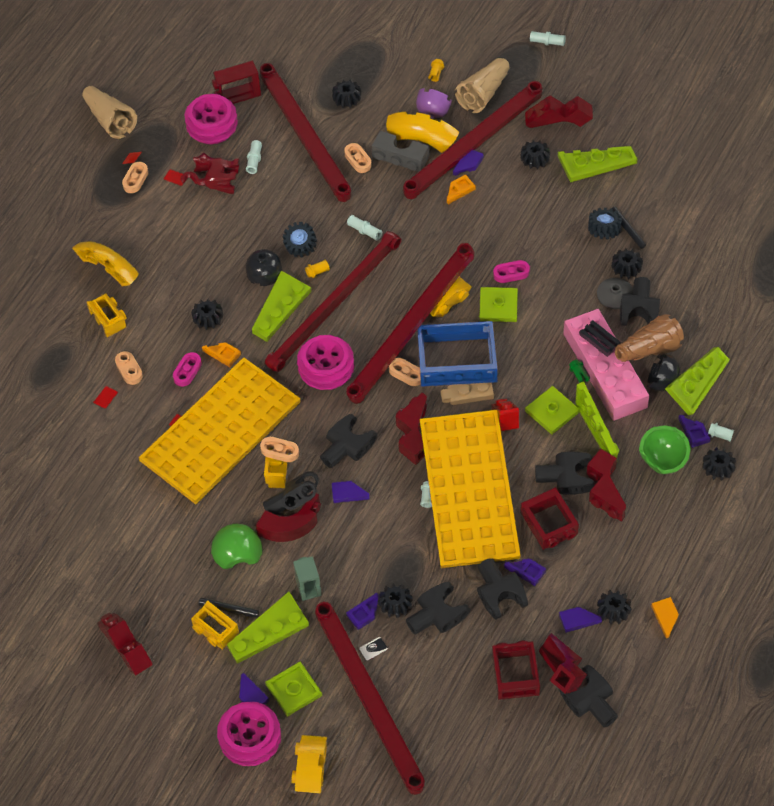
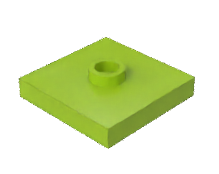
M481 287L480 321L517 322L518 288Z
M551 386L525 408V412L553 435L580 412V409L554 386Z
M301 661L265 682L287 717L323 696Z

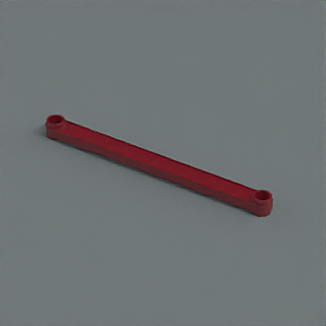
M270 63L262 64L260 67V77L338 201L347 202L351 197V188L273 65Z
M538 81L530 82L528 86L411 179L405 181L403 186L405 197L408 199L417 198L421 192L458 164L465 155L475 150L532 103L539 100L543 89L541 83Z
M387 231L383 235L381 242L275 353L271 352L266 357L265 365L273 371L280 372L288 358L392 250H396L400 246L402 239L399 235Z
M462 243L457 247L455 253L353 383L347 387V396L352 403L359 404L364 401L371 388L468 264L473 261L475 253L469 243Z
M320 602L316 606L315 614L322 630L406 789L411 794H420L425 788V780L336 612L330 603ZM322 611H328L327 614H321ZM412 781L420 782L418 786H412L410 783Z

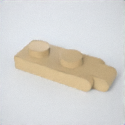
M491 383L449 385L447 389L441 390V397L443 403L450 402L451 405L494 399V393Z

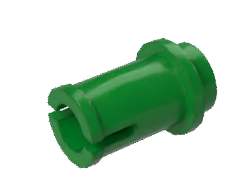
M576 359L569 364V370L574 373L579 383L584 382L582 376L586 382L590 380V376L585 371L582 361Z

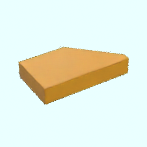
M466 174L450 183L447 204L476 190L475 184Z
M226 342L218 343L215 346L207 347L205 345L202 347L203 352L228 367H231L241 355L240 350Z
M671 597L654 602L651 605L666 638H669L679 615Z

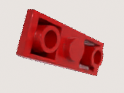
M507 399L496 400V403L491 404L492 410H497L501 431L519 428V408L511 401H507Z

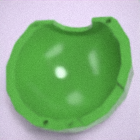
M665 425L654 426L646 431L639 447L640 455L654 471L663 475L674 473L684 467L689 459L691 450L689 440L681 430Z
M233 523L223 527L216 533L211 544V554L214 561L223 569L233 568L235 564L242 562L248 563V565L256 564L262 555V543L257 532L245 524Z

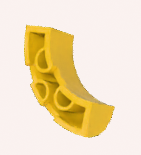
M398 112L387 117V132L396 135L397 140L409 139L420 141L434 147L441 153L454 143L459 134V131L442 120L438 122L430 119V115L417 112L416 115H412L406 112Z
M86 241L80 242L72 248L83 262L104 265L106 272L115 278L121 286L130 285L139 275V272L124 257L105 245Z

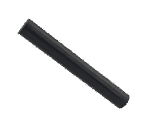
M612 207L613 212L617 211L621 215L622 227L640 249L645 248L646 243L616 207Z
M205 598L199 599V606H204L209 601L222 611L258 618L259 610Z

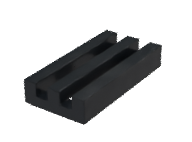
M594 320L589 325L587 324L585 329L579 331L581 337L607 357L621 343ZM588 332L595 336L597 340L594 339L591 335H589Z

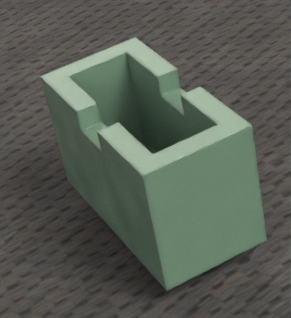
M313 556L308 558L302 557L294 561L295 578L302 601L322 596L319 574Z

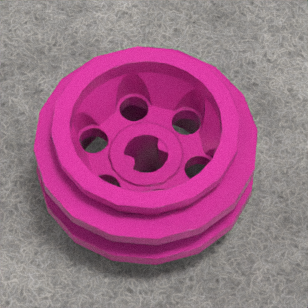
M205 94L196 98L187 106L184 114L187 132L193 139L204 144H218L227 140L235 132L238 125L236 107L230 100L217 94Z
M319 335L309 339L301 346L297 354L298 372L302 380L310 387L319 390L335 389L345 384L351 378L354 371L353 351L349 344L339 337Z
M241 702L230 707L222 715L217 726V738L223 754L231 762L241 766H257L268 761L277 752L281 743V728L276 714L266 705L258 702ZM260 722L265 726L260 728L257 725ZM237 728L238 732L236 734H233V730ZM240 742L241 746L236 745L235 743Z

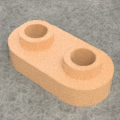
M351 143L345 147V157L357 172L366 173L371 169V159L359 144Z
M135 162L129 168L122 181L123 189L127 193H135L140 190L148 176V168L145 163Z
M127 351L117 354L115 363L125 382L130 385L138 384L142 380L143 375L134 356Z
M395 358L389 365V373L393 377L411 386L421 384L420 368L402 358Z
M266 437L261 441V452L266 457L284 462H293L299 457V448L294 442L275 437Z

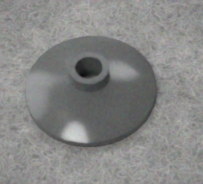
M620 278L606 279L597 288L599 302L610 309H620L623 293L633 295L631 284Z

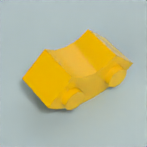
M459 276L430 314L433 317H444L451 307L463 302L468 297L471 286Z
M302 735L300 742H296L295 755H298L296 770L292 771V783H295V791L321 793L327 737Z

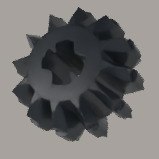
M351 79L348 82L344 80L342 83L337 82L336 86L332 89L333 101L337 106L341 105L342 108L346 106L351 108L352 105L357 106L361 99V88L357 82L352 83Z
M532 140L531 143L526 142L525 146L521 148L520 159L523 161L524 166L529 165L530 169L536 167L538 170L539 166L545 167L546 163H549L550 148H547L546 143L542 144L541 140L538 142Z
M626 248L624 251L618 250L617 254H614L612 257L613 262L611 264L615 275L620 274L621 278L627 276L628 280L631 276L636 278L637 274L642 271L643 265L640 253H634V249L628 251Z
M209 298L205 302L200 299V304H194V309L191 311L194 324H197L199 329L204 327L206 331L208 327L214 329L215 324L220 325L221 319H223L221 305L217 304L216 300L210 302Z
M717 447L714 451L709 449L707 455L703 457L702 465L703 470H706V476L712 475L713 480L716 477H719L721 481L724 477L729 479L731 473L735 472L736 460L732 457V452L726 453L725 448L722 451Z
M393 583L392 588L385 586L384 592L379 594L378 604L383 613L388 612L389 618L393 614L399 618L400 613L406 616L407 610L412 608L413 596L410 595L408 588H403L402 584L396 587Z
M619 589L616 593L609 590L608 595L602 593L601 599L597 602L599 607L597 610L598 615H602L603 621L609 619L610 625L613 621H616L618 624L621 623V619L626 621L628 614L632 611L630 607L631 599H627L626 593L620 595Z

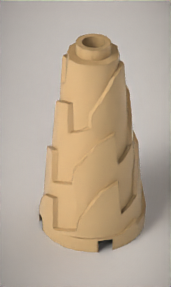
M496 58L480 71L461 81L457 85V92L455 93L458 103L467 111L472 109V113L481 112L501 85V81L508 74L509 62L504 58Z
M88 86L84 89L82 96L98 119V122L112 138L120 139L126 137L124 135L126 132L130 134L137 123V115L130 106L120 102L113 96H109L105 92L103 93L94 86Z

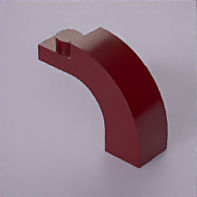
M316 493L311 500L303 505L300 511L291 516H278L265 510L256 524L258 536L270 541L288 542L308 534L318 523L317 513L321 508L319 494Z

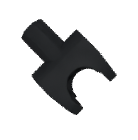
M635 278L633 295L622 294L620 305V324L622 326H627L628 320L633 316L644 318L647 324L658 317L660 299L649 297L651 282L648 278Z
M348 414L328 431L326 438L333 444L320 455V459L329 468H333L346 455L358 461L373 446L378 434L374 430L361 435L352 433L351 430L357 418L353 414Z
M561 452L555 457L556 465L535 466L536 483L557 482V490L560 494L576 495L588 493L595 486V482L592 479H586V477H581L576 473L579 469L587 467V464L592 460L593 457L588 453Z
M308 471L289 481L283 491L263 502L264 509L276 515L285 509H296L311 500L317 491L318 475ZM312 476L316 482L305 481V478Z
M490 558L478 565V569L486 584L477 587V592L484 607L495 620L501 618L498 605L504 599H512L517 604H520L522 608L528 606L525 590L515 572L502 576L495 561Z
M450 582L439 584L424 592L417 601L423 609L406 619V623L413 634L416 635L435 624L440 633H444L458 625L469 615L470 608L467 604L450 607L444 603V600L454 589Z
M586 665L582 668V671L587 674L586 681L588 684L586 687L567 694L560 689L559 691L568 707L577 717H581L590 711L605 728L614 723L618 718L617 713L605 700L613 695V690L598 671L592 666Z

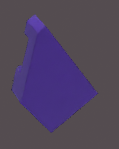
M475 150L470 151L460 159L453 170V175L456 176L465 171H475L483 160L484 154Z
M679 415L678 419L692 448L710 443V437L703 423L685 418L684 415Z
M352 481L332 483L333 503L370 500L369 493Z
M530 558L504 564V568L510 572H515L517 576L533 586H536L546 573L545 567Z
M375 593L346 612V616L357 630L375 620L379 600L378 593Z
M580 607L559 612L565 633L602 622L600 616Z
M242 673L240 701L258 702L264 705L269 702V698Z

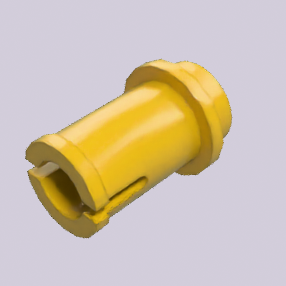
M435 59L431 62L432 68L428 78L433 82L439 81L441 70L444 69V62L440 59Z
M326 260L314 265L308 264V267H305L308 278H315V275L330 270Z

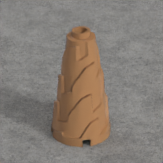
M660 315L628 337L627 340L617 345L615 356L618 360L626 362L658 355L661 352H674L682 346L680 344V341L684 339L682 327L675 318H669L671 315Z

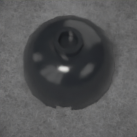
M260 249L253 252L248 257L245 267L247 278L253 284L258 283L260 286L274 284L282 271L280 258L276 253L268 249Z
M663 352L657 357L660 359L659 362L653 363L647 382L650 383L647 385L648 388L661 392L666 391L665 388L681 375L679 374L680 366L678 361Z

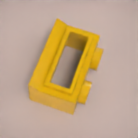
M104 294L93 301H87L89 313L95 315L98 325L102 324L107 338L126 328L125 320L127 317L122 309H117L118 305L114 297L109 298L107 294ZM108 306L115 317L109 320L102 308Z
M265 457L264 477L266 484H268L269 488H285L287 462Z
M209 601L191 618L193 630L199 635L203 634L206 636L212 646H218L222 650L239 634L237 623ZM210 615L226 629L219 634L203 620Z

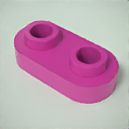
M522 260L499 264L493 270V277L499 283L522 280L529 276L530 266Z
M191 352L183 356L173 372V379L176 385L184 387L189 385L202 365L201 358L197 353Z

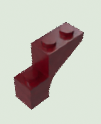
M549 95L525 112V124L529 128L557 122H570L581 127L593 119L592 105L579 96L563 104Z
M423 392L413 397L405 408H401L395 416L396 426L405 433L399 439V452L415 465L425 457L422 436L420 434V419L425 417L427 410V396Z
M600 449L587 464L586 475L597 482L590 490L589 501L594 507L601 508L610 517L622 522L625 518L626 504L610 477L616 469L617 458Z
M107 613L101 617V621L97 623L98 627L118 651L131 673L136 676L153 665L142 644L135 639L123 618L115 613Z
M551 633L539 649V653L554 672L550 681L565 694L577 691L587 676L578 667L582 658Z

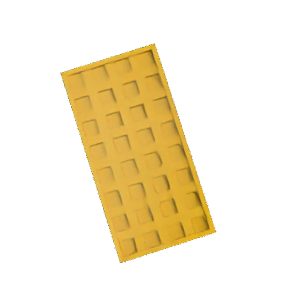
M242 358L139 456V461L194 504H197L301 402L300 398L249 360Z
M497 410L420 419L440 567L448 568L480 564L489 558L495 562L520 559L521 555Z

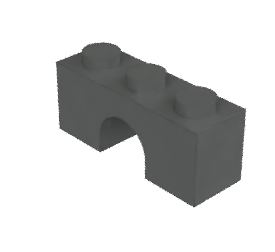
M380 131L372 144V157L419 172L424 168L429 159V146L412 141L408 148L400 149L397 148L396 135Z

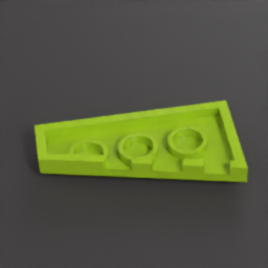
M631 146L611 147L602 151L591 149L589 152H581V150H573V153L558 152V158L570 182L637 164V157Z
M281 271L252 328V334L268 342L311 293V287Z
M714 347L669 384L665 390L687 415H693L730 359L719 347Z
M585 383L577 384L575 405L580 409L582 418L600 449L617 458L619 448L613 442Z
M288 592L230 641L227 647L238 664L308 627L309 622L291 593Z

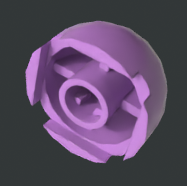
M425 88L420 89L416 100L418 111L430 115V119L444 117L449 111L452 100H447L448 96L442 92L429 89V92H424Z

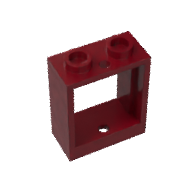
M253 60L213 72L214 80H212L214 90H216L213 93L227 98L233 104L261 96L259 75ZM245 78L249 80V83L222 90V85Z
M556 487L521 503L520 513L543 550L553 548L566 539L571 540L578 534L579 524ZM557 505L568 524L545 534L534 514Z
M522 640L512 644L498 643L493 645L492 660L498 700L539 696L540 682L533 641ZM528 656L532 680L502 683L499 659Z

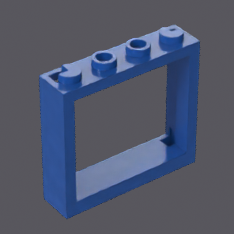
M492 321L421 325L418 328L421 386L497 382V360ZM487 339L490 364L425 366L424 342Z

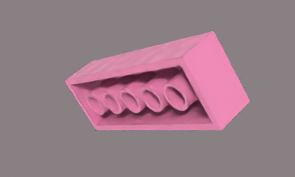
M596 309L564 321V336L577 359L583 362V367L588 376H590V382L611 419L615 421L648 408L649 394L631 363L618 360L615 356V351L608 357L579 335V331L585 329V326L594 320L614 336L600 310ZM588 332L589 335H591L594 339L597 340L595 336Z

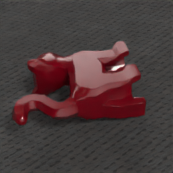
M202 153L197 157H193V161L196 164L194 172L207 171L205 178L200 179L193 172H185L180 178L182 183L191 178L196 185L234 194L235 186L230 184L231 180H234L239 172V159L227 161L222 158H211L206 153Z

